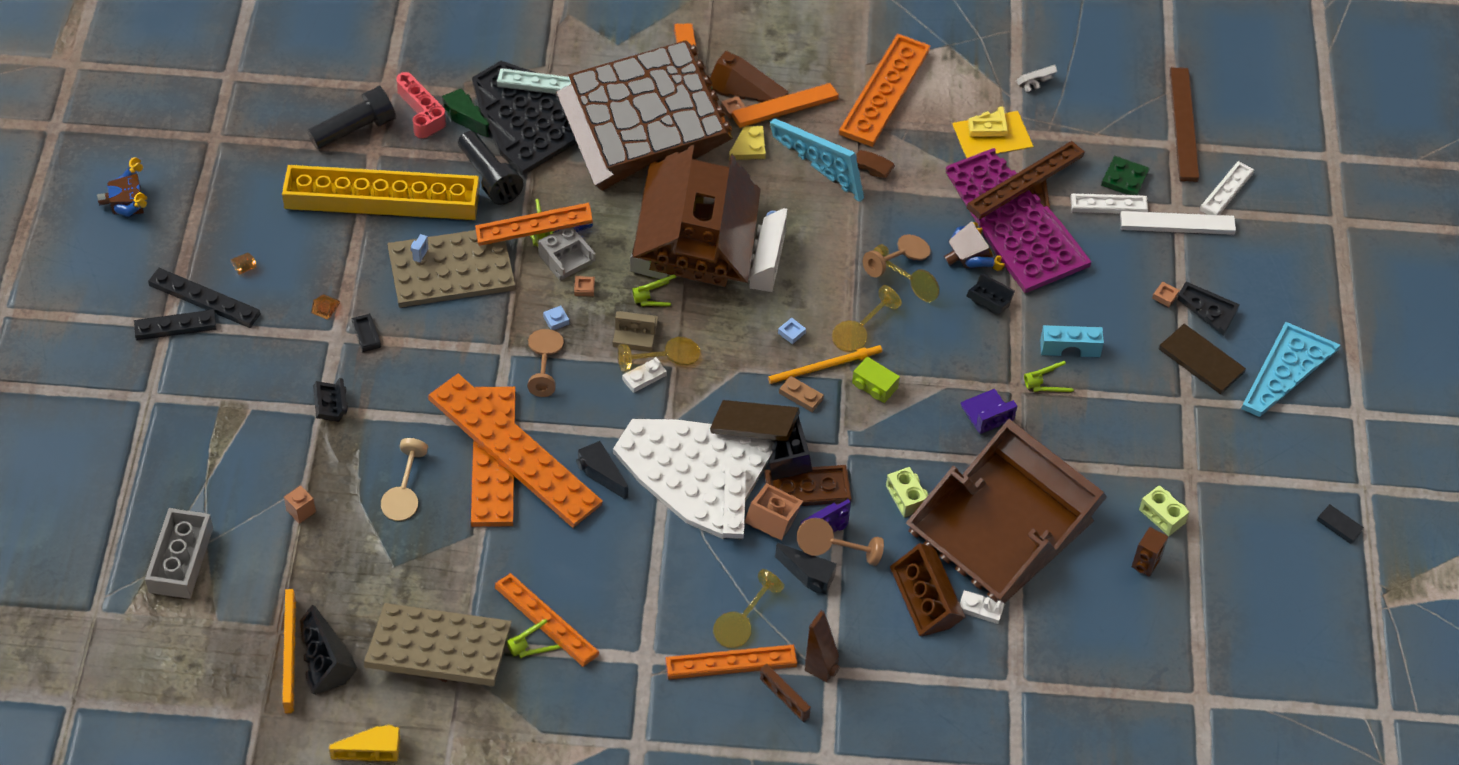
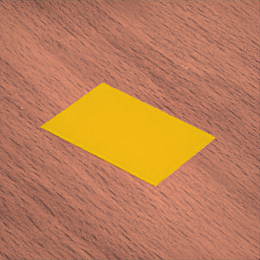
M1019 112L1005 113L1008 130L1007 136L970 137L968 120L952 123L966 158L992 148L996 149L997 154L1034 147Z

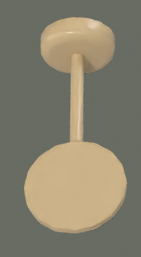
M404 438L400 442V450L408 455L409 458L401 487L389 489L381 499V509L388 519L404 521L410 519L418 509L416 494L411 489L406 488L414 457L425 456L429 448L425 442L418 439Z

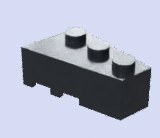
M799 416L788 441H774L772 457L769 462L772 481L813 472L810 453Z

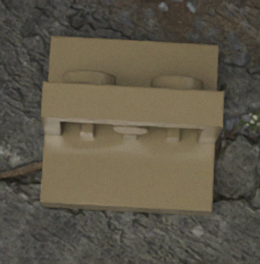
M617 311L613 347L652 352L658 316Z

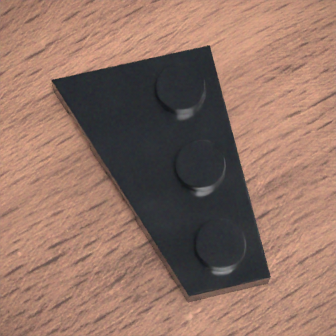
M1185 282L1177 297V300L1223 336L1240 305L1189 282Z

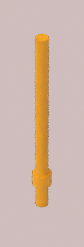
M878 345L868 349L865 347L857 349V352L768 376V380L772 384L787 380L790 376L797 377L858 359L861 361L868 356L882 353V347Z

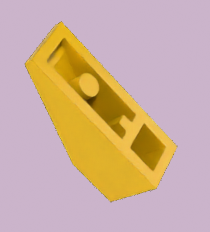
M392 725L376 726L329 745L331 760L398 761L400 747L399 727Z

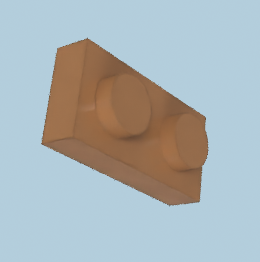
M792 376L779 389V394L810 412H813L824 398L822 393Z

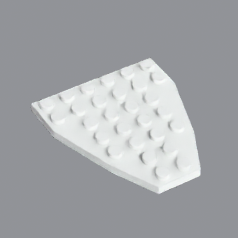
M632 419L614 446L613 454L645 489L685 523L724 539L725 464L746 465V502L772 457L774 442L769 439L712 434L710 431L712 424L670 419Z

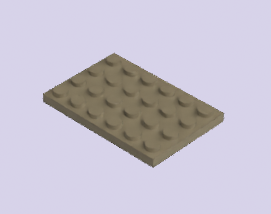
M476 230L427 237L429 249L421 262L414 261L411 252V245L417 239L387 243L399 308L515 290L506 241L479 246Z
M384 603L364 660V668L494 686L506 647V641L510 633L511 621Z

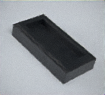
M371 314L351 318L361 351L366 352L381 348V342Z
M1331 504L1317 518L1318 522L1350 544L1353 543L1364 529L1363 526Z

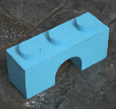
M1043 325L1040 338L1041 355L1061 356L1065 348L1077 347L1080 349L1081 357H1100L1104 344L1102 327Z

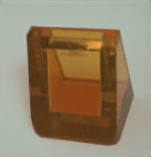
M248 252L230 260L238 274L256 268L255 258Z
M323 294L313 300L311 312L322 318L329 319L339 306L340 301Z

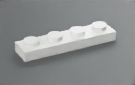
M725 464L723 538L744 539L746 465Z

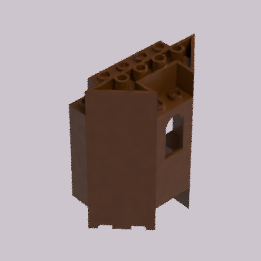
M692 145L686 151L676 152L665 157L663 161L650 163L632 251L633 257L650 261L649 270L669 275L675 274L678 277L726 287L728 279L748 283L761 189L751 181L750 175L743 166L740 167L735 161V156L731 154L728 167L692 159L694 145ZM696 195L715 199L710 220L700 221L694 217L693 209Z

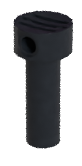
M377 86L368 92L362 93L363 102L307 129L315 148L318 150L372 122L381 127L383 124L395 120V110L383 88Z
M475 131L464 132L459 137L457 143L459 148L482 175V189L495 204L503 205L512 202L522 192L524 183L521 176L511 164L500 163Z

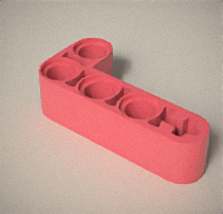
M403 72L398 74L396 77L398 94L417 113L413 117L414 135L417 138H426L446 126L445 109L410 73Z

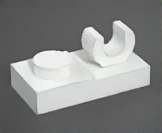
M1053 65L1022 75L1016 80L1018 85L1025 84L1024 89L1026 92L1031 91L1030 84L1034 86L1035 90L1040 88L1037 80L1041 79L1044 82L1052 79V75L1057 72V69Z
M655 357L653 360L623 374L622 380L635 393L667 376V371L658 358Z
M964 590L960 601L964 614L999 624L1005 603L999 600L995 602L989 597L986 598Z

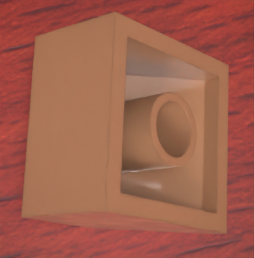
M766 483L751 502L744 522L774 538L782 540L789 531L803 501Z

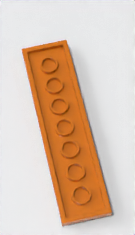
M897 34L840 127L839 135L873 147L928 55L930 45Z
M475 387L515 423V387ZM473 440L471 527L513 526L514 475Z

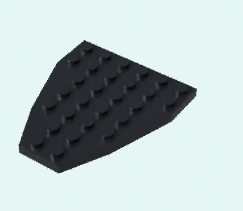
M499 61L473 76L472 84L483 118H487L490 124L488 130L499 154L523 176L573 146L577 141L557 94L497 86L500 69L537 72Z

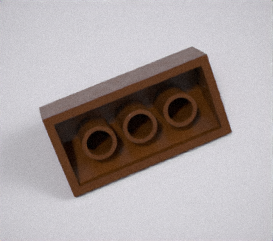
M919 543L890 566L919 636L923 637L951 629L966 618L935 548Z

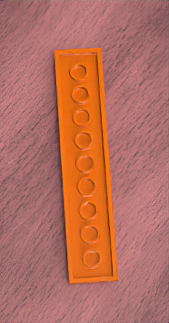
M456 374L429 394L428 400L572 528L602 506L603 500L460 374Z

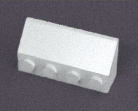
M786 208L764 217L763 224L758 226L757 236H759V240L755 239L754 251H756V254H752L751 265L753 267L749 272L750 289L773 292L786 234L788 210Z

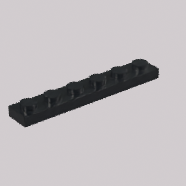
M158 268L148 280L149 286L205 310L214 309L215 314L248 328H251L261 315L260 309L162 268Z

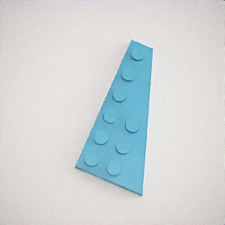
M773 119L770 122L772 134L776 140L788 149H795L799 153L798 156L803 160L807 158L811 161V166L829 180L839 182L842 186L841 189L845 192H852L857 201L860 202L864 199L855 152L778 119Z
M1285 322L1241 409L1258 417L1262 416L1335 354L1341 345Z

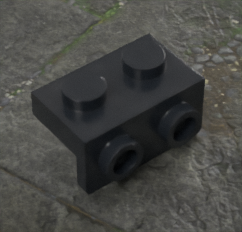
M981 274L977 284L968 290L966 297L972 299L976 304L987 307L993 313L1001 314L1010 306L1015 290L985 274Z
M339 378L336 384L316 381L313 385L316 419L339 422L348 411V403L345 401L347 389L344 386L343 378Z

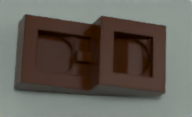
M859 150L856 154L858 168L868 170L870 176L886 178L895 167L894 163L872 152Z

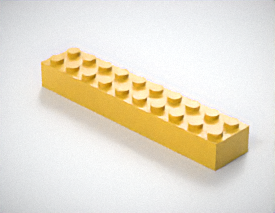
M288 165L282 197L284 209L476 220L480 187L479 176Z

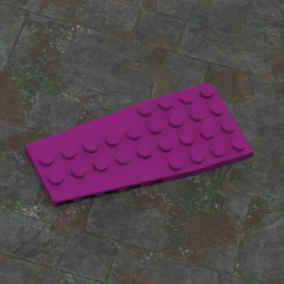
M995 148L946 166V174L966 207L968 202L1017 173L1015 170L1011 171L1007 167V162L1004 158L1000 159ZM1029 190L980 220L971 213L979 228H983L982 233L997 256L1002 257L1001 262L1005 264L1004 266L1024 293L1091 267V260L1061 221L1047 206L1044 207L1040 203L1041 199L1036 194L1033 195Z

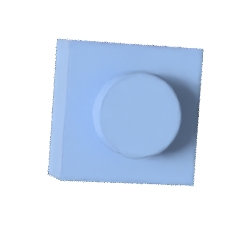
M420 234L418 239L413 241L411 252L414 261L421 262L428 251L427 236Z
M562 306L543 312V317L551 330L569 325V318Z
M790 318L778 328V334L791 344H794L806 334V328L793 318Z

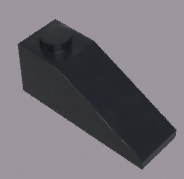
M601 441L578 450L576 462L579 469L584 470L587 477L623 499L628 498V485Z
M777 543L775 558L807 588L816 593L827 594L835 577L837 563Z

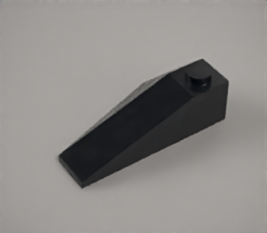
M312 605L301 618L300 626L302 643H306L307 652L303 655L304 661L308 662V671L305 672L306 681L311 693L317 695L345 685L354 675L357 667L351 653L317 607Z

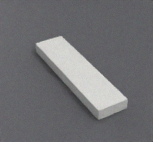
M1238 161L1204 201L1200 211L1207 215H1220L1253 175L1254 169Z
M1071 194L1072 212L1120 214L1121 211L1148 212L1147 196Z

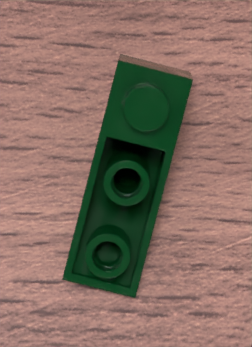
M460 88L442 96L443 108L451 121L486 138L489 137L488 126L490 124L487 118L482 117L479 107L473 104L469 94H466Z

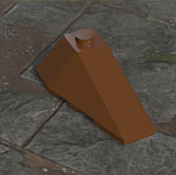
M725 51L718 59L710 77L712 81L711 87L722 96L729 97V94L740 96V99L748 97L754 98L758 102H765L788 95V91L742 57Z
M820 610L809 626L804 671L827 683L830 677H835L839 671V654L825 612Z

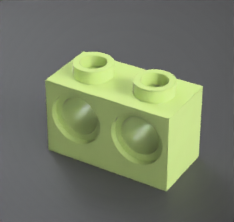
M910 467L887 475L886 487L904 518L912 515L928 496L927 491L922 489L918 475L913 473Z
M1160 485L1142 498L1139 508L1146 517L1168 536L1183 526L1189 515L1187 508L1174 499L1170 492L1164 490Z

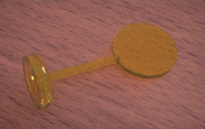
M880 244L874 249V251L881 253L883 257L889 255V249L884 244ZM886 261L887 266L910 280L913 291L921 300L932 302L938 298L939 285L931 273L922 269L910 275L892 262Z
M882 285L879 288L878 295L882 302L860 323L848 320L836 325L832 333V340L838 349L853 352L862 348L867 341V332L864 325L885 305L891 309H898L901 306L902 301L899 295L891 287Z
M685 337L672 338L667 342L665 351L632 354L627 344H620L617 351L620 370L626 372L632 367V359L667 356L669 360L678 365H691L698 360L700 348L694 341Z
M761 569L758 572L757 578L763 587L742 614L728 612L722 614L716 620L713 634L720 645L727 648H736L748 641L751 635V624L747 615L767 589L774 593H779L784 589L783 582L775 574L766 569Z

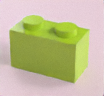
M866 357L853 371L852 384L870 394L874 399L885 403L898 389L900 376L871 358Z

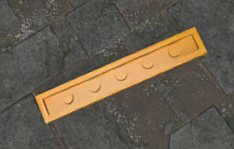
M285 589L283 707L285 714L294 712L296 598L293 589Z

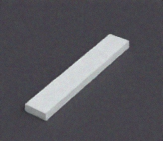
M1121 211L1120 213L1121 230L1235 235L1236 232L1234 216Z

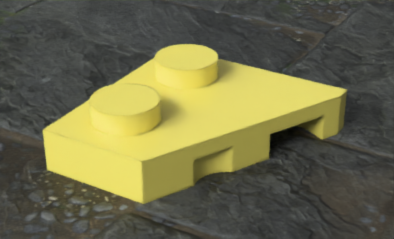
M998 107L994 113L985 112L980 116L969 118L968 128L970 137L1007 136L1008 130L1004 108Z
M744 126L729 153V160L731 154L735 156L736 160L765 159L763 126Z

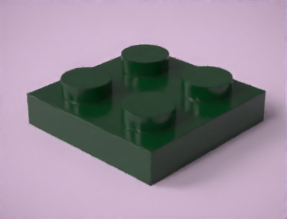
M1114 155L1101 186L1126 195L1138 196L1149 172V167Z

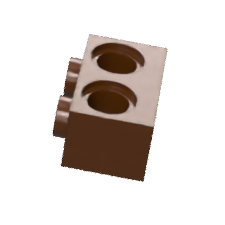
M1149 527L1138 544L1132 568L1150 577L1162 559L1169 536Z

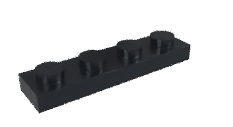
M214 309L134 320L136 340L217 330Z

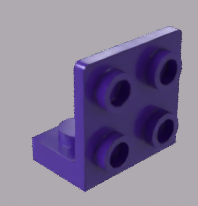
M995 389L962 401L960 405L979 434L1004 425L1008 419L1014 421L1018 407L1014 400L1004 403Z
M847 499L838 505L832 503L802 520L800 525L805 520L820 518L827 521L833 533L841 531L849 523L851 502Z

